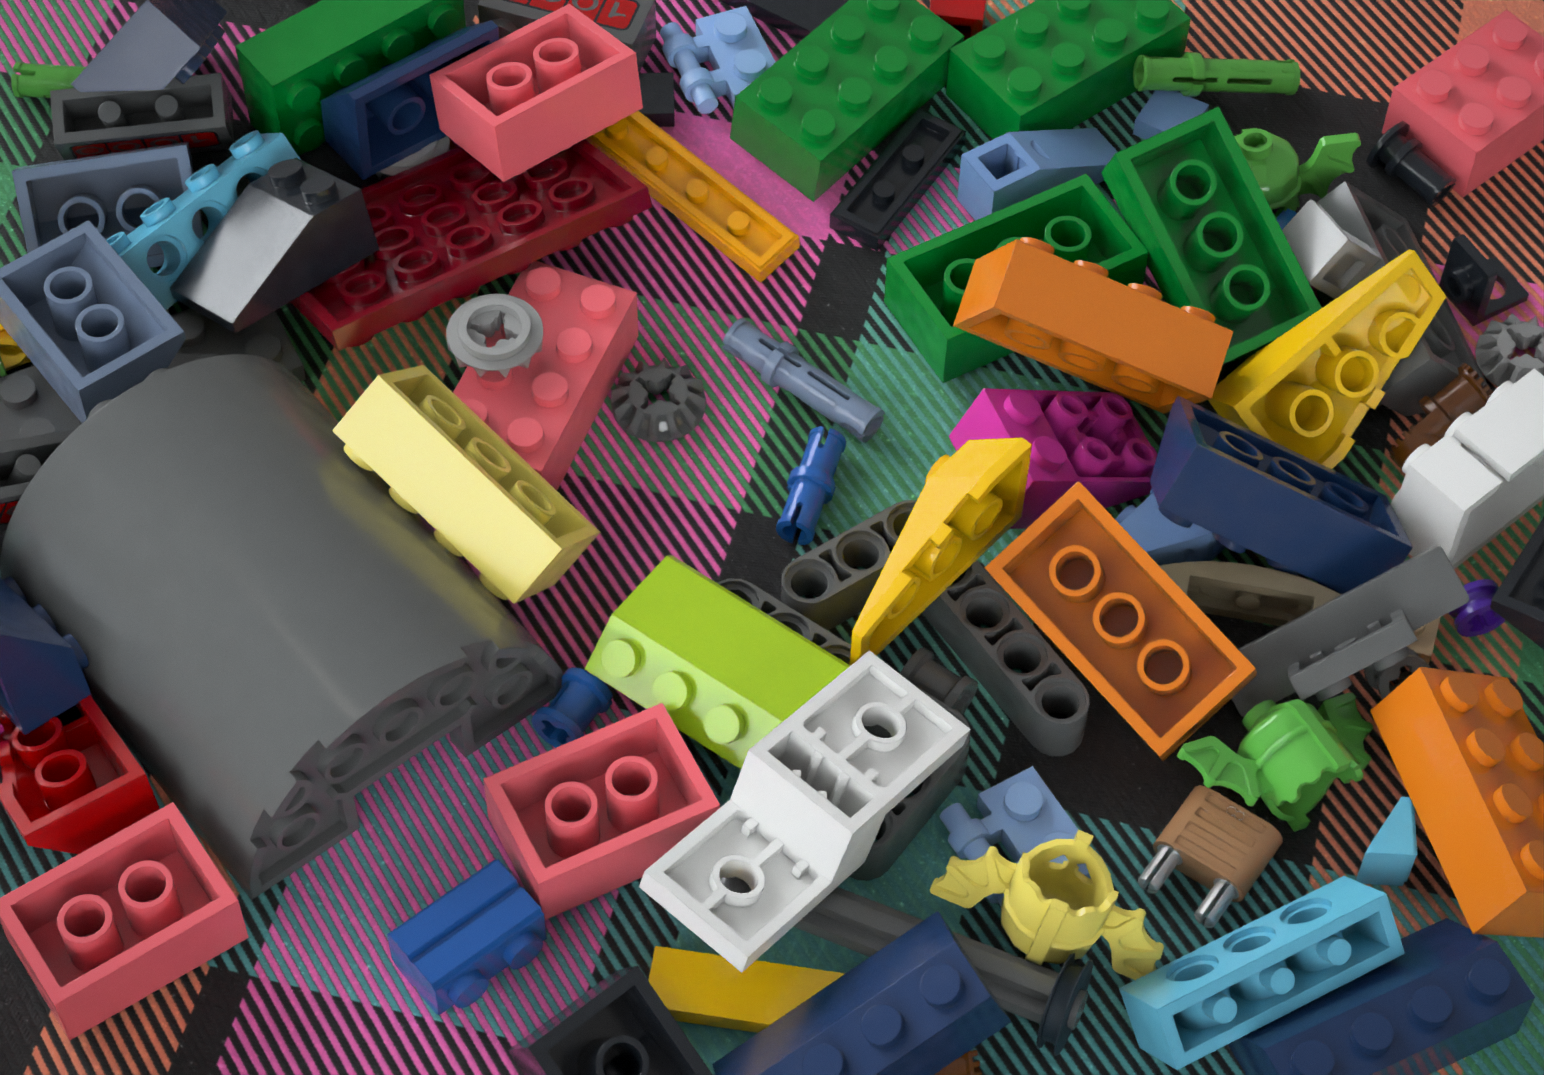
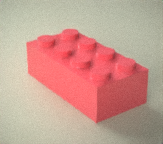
M534 261L526 270L520 272L508 295L526 301L538 312L543 324L542 351L532 356L528 368L521 366L513 367L506 378L499 371H487L480 378L473 367L467 366L453 393L555 490H558L639 336L637 292ZM501 324L499 331H495L492 337H485L487 347L495 346L499 339H505L504 324Z

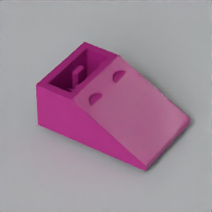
M983 388L949 435L956 451L968 440L1024 438L1032 444L1022 517L1009 529H1027L1078 481L1104 508L1148 495L1152 489L1150 479L1158 454L1153 446L1150 445L1139 426L1128 402L1123 396L1113 392Z

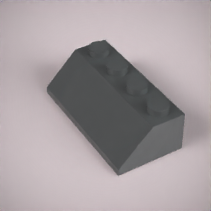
M1346 181L1317 202L1344 231L1368 244L1380 258L1358 283L1409 249L1417 253L1437 282L1406 218ZM1317 289L1318 297L1324 306L1335 300ZM1446 298L1409 357L1400 359L1381 390L1385 392V395L1378 404V407L1383 404L1405 417L1425 413L1418 404V401L1424 395L1430 398L1433 397L1458 376L1457 368L1464 362L1478 373L1479 377L1476 378L1477 380L1480 377L1485 380ZM1486 380L1481 383L1482 386L1487 384Z

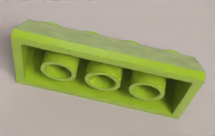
M668 555L611 614L585 670L646 709L663 703L678 730L739 769H742L750 748L849 668L850 665L681 560Z

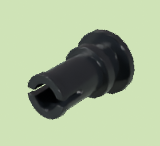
M1402 121L1390 128L1376 142L1368 155L1366 164L1372 168L1381 163L1385 164V173L1391 178L1396 176L1401 178L1427 201L1430 207H1434L1450 193L1455 186L1456 179L1453 176H1449L1421 151L1422 143L1415 138L1411 140L1406 138L1410 125Z

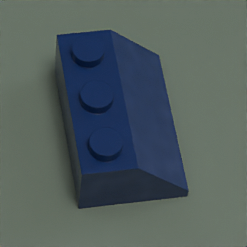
M490 20L461 28L322 99L321 109L325 140L364 180L418 152L432 142L446 137L447 135L439 128L429 75L499 40L498 26Z
M8 576L4 579L0 578V710L26 735L48 722L49 719L58 716L78 704L82 699L92 695L82 671L89 666V662L77 640L69 633L61 637L46 610L39 604L31 608L18 584L12 577Z

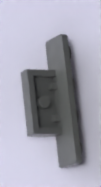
M1438 545L1433 546L1239 648L1238 650L1251 662L1257 671V676L1232 698L1240 715L1244 717L1249 710L1263 701L1273 700L1277 702L1295 692L1300 700H1304L1312 695H1315L1318 701L1326 700L1352 685V681L1349 678L1350 675L1371 664L1375 671H1381L1409 656L1410 651L1407 646L1418 641L1414 630L1469 601V596L1443 548Z

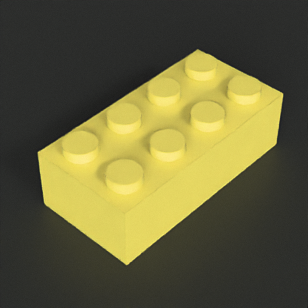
M424 365L378 375L332 430L345 443L344 451L354 463L365 470H374L391 486L389 494L393 500L408 512L419 513L436 529L434 531L436 540L452 554L459 557L464 556L481 572L479 579L492 594L503 600L509 599L515 604L554 586L600 533L593 524Z

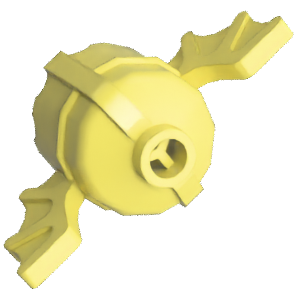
M1079 829L1074 839L1051 840L1039 844L1028 853L1023 852L1019 863L1006 860L994 846H990L986 853L976 860H960L956 856H951L945 875L935 878L930 887L931 894L963 908H972L983 898L991 894H1004L1001 902V925L1013 945L1026 954L1025 960L1040 966L1043 962L1053 964L1065 963L1072 953H1075V960L1080 959L1102 935L1108 941L1111 949L1113 970L1136 980L1156 970L1155 962L1161 959L1164 945L1152 940L1145 930L1143 923L1146 911L1144 909L1125 910L1115 905L1119 892L1113 888L1111 873L1104 860L1090 846L1094 836ZM1065 855L1068 859L1063 861L1062 864L1050 862V860ZM1077 864H1086L1091 879L1078 871L1079 867Z

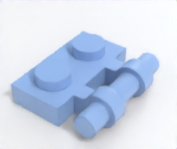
M747 6L696 19L695 37L683 33L680 25L676 22L668 23L660 30V35L664 41L663 53L669 65L677 68L681 75L680 88L685 98L689 102L695 103L701 114L713 112L718 107L717 97L727 95L734 109L735 96L775 63ZM709 61L713 71L702 68L699 63Z
M1033 766L978 794L976 807L983 815V819H971L961 803H954L948 806L939 816L950 833L948 843L959 858H967L968 860H976L982 857L990 846L1001 841L1014 861L1019 863L1023 852L1028 853L1039 844L1051 840L1074 839L1078 828ZM1065 855L1050 860V862L1062 864L1063 861L1068 859ZM1077 864L1079 867L1078 871L1091 879L1086 864ZM991 894L986 898L990 903H999L1001 906L1004 894Z

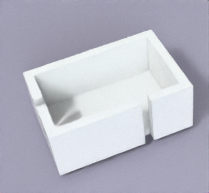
M1535 368L1516 383H1512L1510 380L1502 383L1491 394L1483 408L1474 415L1470 412L1460 415L1450 425L1441 440L1433 446H1429L1427 443L1419 446L1405 461L1402 467L1405 477L1401 489L1391 502V506L1413 546L1409 553L1412 557L1438 545L1443 548L1455 569L1544 499V376Z

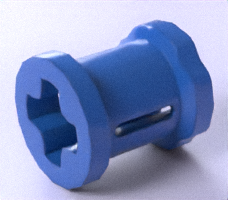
M575 667L567 669L561 678L562 688L548 707L538 708L531 719L538 735L555 748L584 736L585 730L598 713L607 712L612 705L613 695L608 686L584 669Z

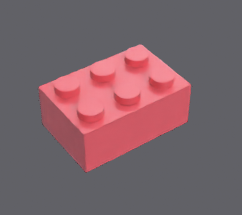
M567 4L429 75L440 130L503 182L524 173L529 168L561 151L571 148L574 144L608 126L616 124L621 119L643 108L636 52L571 4Z
M1506 9L1393 87L1382 134H1385L1390 128L1402 121L1409 124L1410 129L1406 138L1408 140L1415 138L1422 143L1421 151L1449 176H1453L1456 179L1453 190L1462 197H1465L1544 140V37Z
M663 703L483 778L488 818L523 886L541 907L545 920L642 878L647 868L720 808V803Z
M174 802L0 898V923L6 937L69 1041L249 938L237 897Z

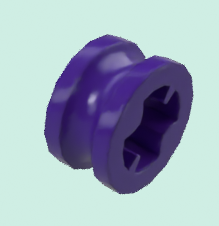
M1489 579L1476 580L1463 585L1469 596V601L1449 612L1452 617L1456 618L1454 626L1457 632L1465 637H1474L1488 633L1506 621L1490 608L1491 600L1499 587L1495 581Z

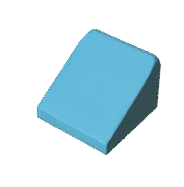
M1401 797L1372 840L1363 857L1356 881L1363 884L1403 886L1404 882H1407L1417 856L1415 808L1410 797Z

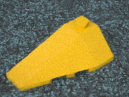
M1409 249L1246 359L1216 385L1212 399L1208 401L1220 416L1333 469L1345 458L1354 444L1355 440L1351 437L1369 408L1375 410L1382 400L1385 392L1381 389L1400 359L1409 357L1447 296L1417 253Z
M1024 438L968 440L952 456L945 454L933 464L926 476L925 486L852 630L850 666L869 650L877 656L1022 517L1032 449L1031 443Z

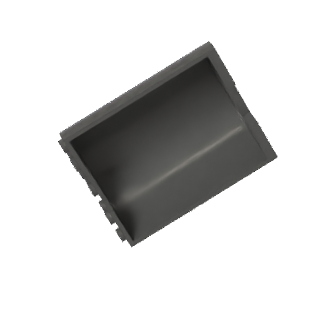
M229 354L194 360L171 369L161 368L155 370L143 382L131 387L116 398L97 404L89 413L87 420L54 450L26 487L7 526L2 544L0 572L1 579L10 576L15 580L31 608L39 604L46 610L61 637L69 633L77 640L89 662V666L82 671L95 703L249 898L253 900L360 828L354 795L448 733L450 734V741L466 758L535 712L538 708L553 700L562 688L561 678L563 672L501 601L482 584L479 577L462 558L449 552L436 540L434 527L419 513L408 512L398 505L389 494L391 486L374 470L368 471L361 468L347 456L344 451L345 443L332 431L338 424V421L291 370L281 363L265 357Z

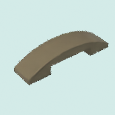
M1216 561L1180 562L1159 565L1203 613L1276 626H1283L1341 595L1305 578L1255 565Z

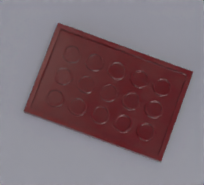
M586 139L505 182L459 146L362 189L361 191L379 250L290 302L338 351L347 347H357L369 342L375 334L399 323L420 319L427 313V310L451 299L470 296L480 286L501 276L520 273L538 259L556 251L572 249L578 246L584 238L599 231L628 223L634 215L653 207L649 190L645 184Z

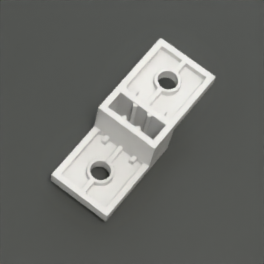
M869 650L748 750L730 800L644 871L639 888L742 973L865 863L885 815L964 745L971 729ZM880 725L892 737H876L870 734L864 726ZM738 877L744 880L752 891L749 893L730 891L722 884L720 878Z

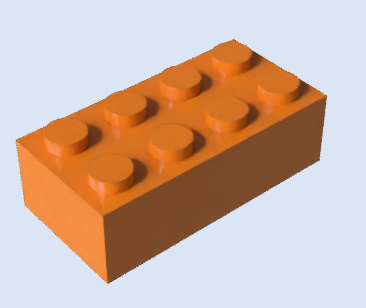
M1022 237L1020 240L1016 239L975 260L953 326L1163 414L1171 411L1172 405L1178 396L1195 404L1212 399L1233 331L1215 324L1216 317L1210 312L1192 306H1183L1181 309L1161 301L1163 295L1152 287L1137 283H1130L1128 286L1108 278L1109 272L1104 267L1083 260H1077L1074 263L1053 255L1055 251L1053 246L1035 238Z
M1079 481L984 567L1002 589L1162 761L1170 756L1257 676L1256 668Z
M1419 667L1373 707L1370 712L1472 934L1544 938V743L1537 737L1523 709V700L1520 693L1507 677Z

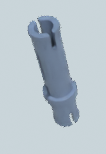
M744 318L734 322L727 331L722 342L724 343L722 349L753 367L754 370L761 374V380L772 388L780 386L784 390L789 391L801 399V401L846 429L863 443L870 440L881 426L884 419L883 415L885 414L884 410L864 400L848 387L805 361L804 358L799 356V350L789 342L779 343L761 332Z

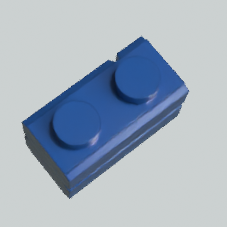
M499 859L490 862L387 934L391 957L396 967L411 985L417 988L418 993L436 1015L442 1014L454 1004L457 1008H465L473 1004L488 988V980L508 966L516 970L529 964L539 954L543 941L547 939L545 918L541 907L523 887L518 885L515 877Z

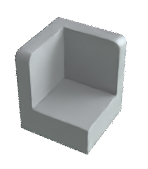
M1309 200L1282 230L1309 284L1334 299L1357 285L1380 260L1368 244L1344 231L1325 209L1313 200Z

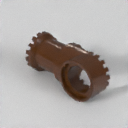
M1465 362L1457 368L1458 376L1433 397L1430 398L1424 395L1418 401V404L1427 416L1416 425L1410 426L1411 430L1408 432L1405 430L1402 433L1405 439L1402 441L1400 438H1397L1395 442L1399 446L1392 445V451L1389 452L1390 458L1401 469L1407 458L1419 446L1425 443L1433 446L1441 440L1450 425L1465 412H1470L1474 415L1486 405L1493 391L1489 385H1481L1485 380L1482 377L1477 380L1476 378L1479 375L1470 365Z

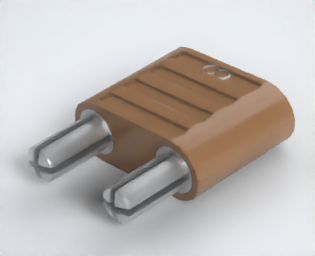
M1201 785L1195 786L1154 842L1153 849L1156 855L1138 878V883L1143 890L1149 884L1147 892L1157 893L1175 868L1210 889V892L1198 907L1194 916L1199 924L1207 916L1204 927L1212 928L1231 901L1241 902L1283 843V838L1273 825L1213 789Z

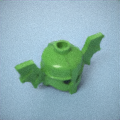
M1257 128L1242 129L1241 134L1234 136L1270 208L1274 210L1280 207L1275 214L1276 218L1283 210L1286 211L1288 208L1296 211L1297 207H1299V195L1311 193L1323 198L1327 195L1328 187L1335 178L1344 173L1354 172L1353 153L1361 145L1358 133L1324 136L1319 140L1309 160L1299 166V156L1291 144L1283 138Z
M1346 693L1325 700L1318 711L1313 705L1304 703L1300 699L1290 700L1277 705L1273 700H1266L1254 706L1244 716L1242 724L1248 732L1242 739L1237 753L1232 751L1218 738L1207 736L1183 744L1177 757L1195 766L1202 774L1203 784L1208 788L1212 786L1230 788L1239 793L1245 799V803L1248 806H1254L1258 798L1261 797L1271 813L1280 820H1286L1295 832L1308 826L1310 820L1306 814L1318 804L1336 778H1340L1344 784L1349 783L1351 780L1355 782L1362 780L1364 776L1362 770L1371 761V756L1364 750L1363 740L1369 735L1373 725L1363 720L1356 707V696L1353 693Z

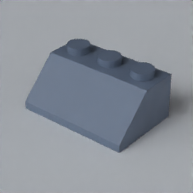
M189 142L29 165L14 169L12 175L27 253L88 220L106 240L119 232H124L126 236L143 224L140 215L147 208L167 197L173 201L188 190L185 181L194 174ZM200 209L194 214L192 219V229L199 239L204 236ZM157 243L153 244L147 253L149 268L163 266L164 263L163 250Z
M89 220L0 268V324L81 423L87 420L89 413L97 404L116 398L131 387L143 382L155 370L168 368L186 340L183 329Z

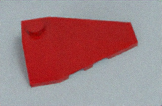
M91 695L76 704V707L83 716L82 718L63 727L61 721L54 716L48 722L26 735L0 710V723L4 729V732L0 734V765L2 773L0 801L28 846L80 854L160 810L146 773Z

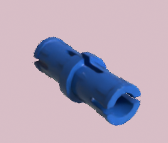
M824 427L813 428L809 433L808 443L799 467H795L789 475L787 488L790 493L781 518L776 525L777 534L789 543H793L798 528L802 529L798 545H806L813 541L815 528L823 505L830 502L833 498L836 488L834 487L836 483L833 477L847 443L845 437L835 429H829L825 444H822Z

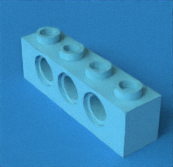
M255 130L241 137L230 146L229 150L232 153L230 158L218 167L214 164H209L192 174L185 181L188 190L173 201L167 197L147 208L140 215L143 224L127 236L124 232H119L106 240L165 310L178 301L173 298L170 287L238 199L236 189L240 178L245 176L251 183L268 174L269 168L278 162L294 158L300 159L283 133L260 134L258 130ZM199 209L208 218V230L201 239L195 235L192 229L193 216ZM155 243L162 248L164 253L163 266L157 273H153L147 264V253Z
M1342 876L1120 987L1119 990L1139 1048L1172 1068L1179 1070L1405 954L1387 894L1349 877Z

